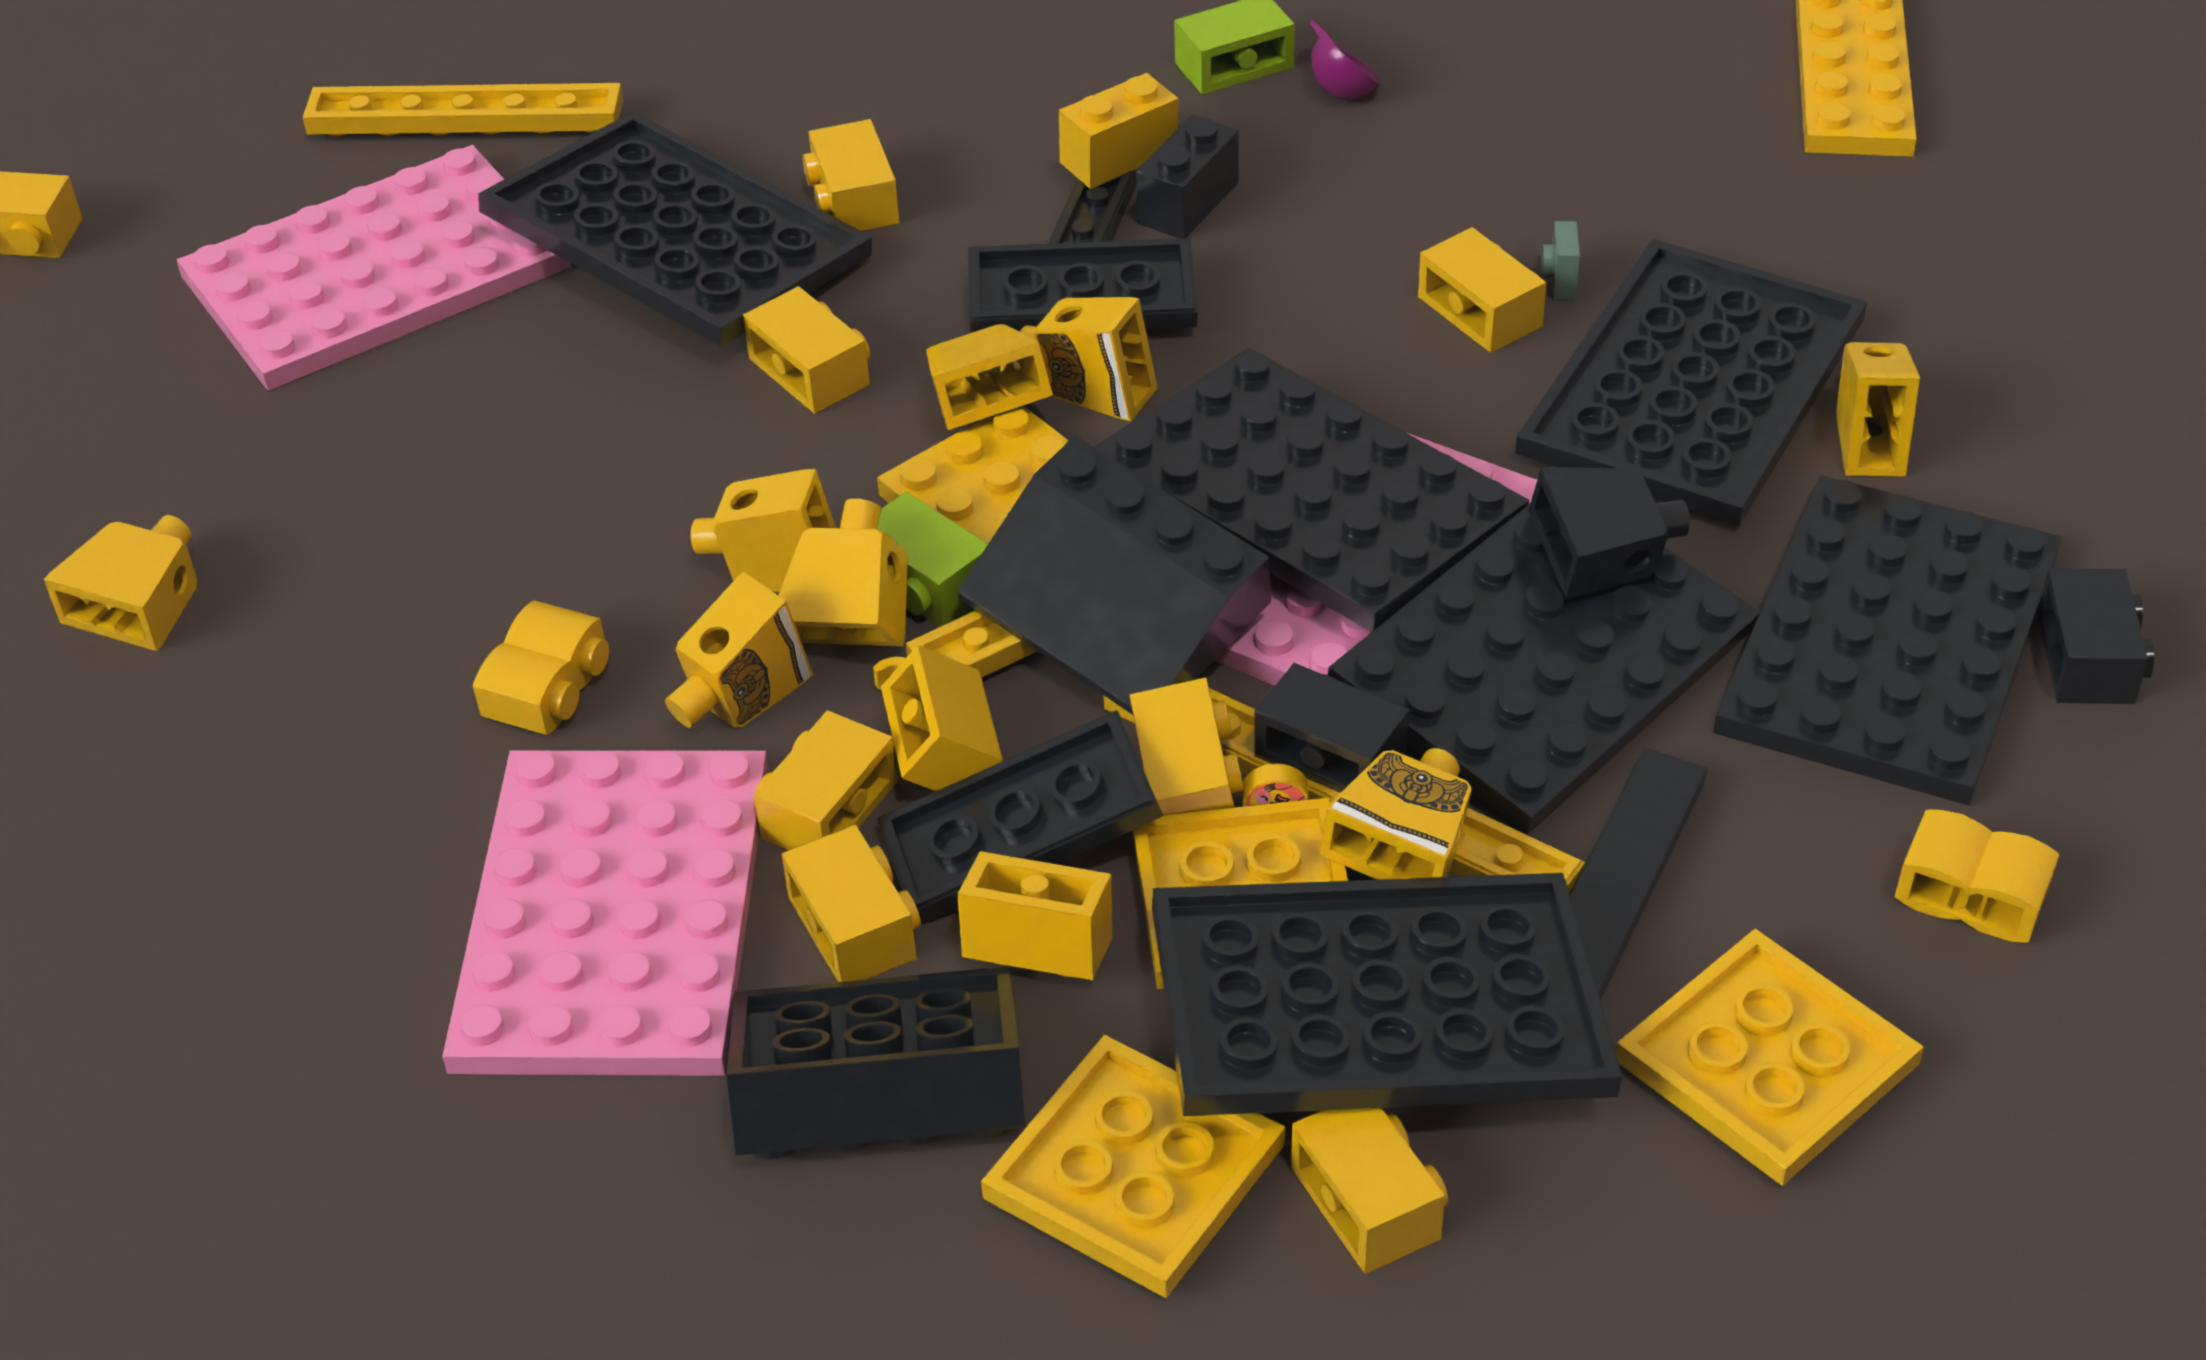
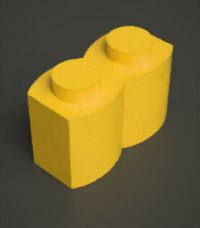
M536 600L528 603L513 621L504 643L498 645L488 655L476 675L473 690L480 716L544 735H549L556 730L563 719L567 720L574 714L579 701V690L583 689L594 676L600 675L607 664L609 644L604 637L601 619Z
M1925 810L1903 863L1894 897L1908 907L1926 915L1950 920L1961 919L1979 932L2010 942L2028 943L2050 887L2060 854L2048 845L2027 835L2011 832H1992L1981 823L1960 813L1945 810Z

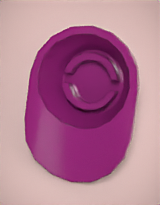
M1313 18L1309 21L1312 30L1318 36L1311 51L1312 71L1316 81L1325 92L1340 99L1354 100L1367 97L1382 84L1381 79L1359 57L1335 43L1329 33Z

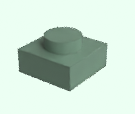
M1554 221L1552 244H1542L1541 276L1542 278H1552L1553 300L1576 301L1580 260L1577 221Z

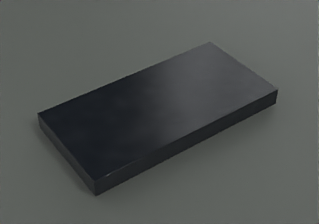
M1188 238L968 247L970 333L1000 324L1007 325L1017 331H1021L1026 325L1037 327L1058 301L1064 298L1093 297L1139 298L1145 329L1197 327L1198 312L1191 240Z
M1116 710L878 817L877 821L901 890H907L913 898L922 925L959 908L958 892L980 851L1058 864L1164 815L1123 721Z

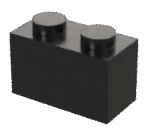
M1191 115L1136 171L1138 224L1180 239L1187 238L1239 183V130L1217 123L1209 118Z
M2048 568L2037 614L2057 703L2135 704L2142 678H2150L2152 675L2154 648L2151 640L2143 639L2142 600L2139 595H2132L2126 569Z
M1293 663L1254 711V756L1271 764L1292 766L1301 771L1306 779L1341 793L1383 751L1394 750L1407 756L1409 709L1394 704L1388 699L1377 697L1345 684L1329 675L1321 674Z

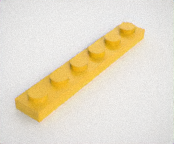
M621 83L313 87L303 114V121L307 135L327 134L334 137L347 134L393 136L399 133H430L433 135L481 132L487 135L501 132L547 134L553 131H585L593 133L620 118L623 94Z

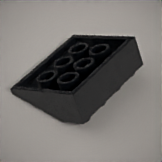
M1074 436L1033 475L957 593L958 599L1133 715L1129 694L1196 680L1271 603L1270 566L1267 555L1077 436Z
M1009 966L738 991L734 994L726 1076L735 1155L754 1154L762 1159H778L788 1156L798 1149L826 1147L833 1152H850L858 1150L871 1142L897 1140L905 1145H923L944 1135L969 1133L977 1138H995L1008 1133L1010 1129L1026 1128L1019 1044Z

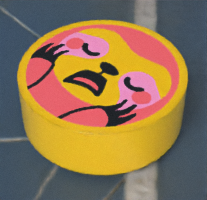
M1263 765L1252 770L1243 780V807L1309 800L1306 777L1301 771L1289 765Z

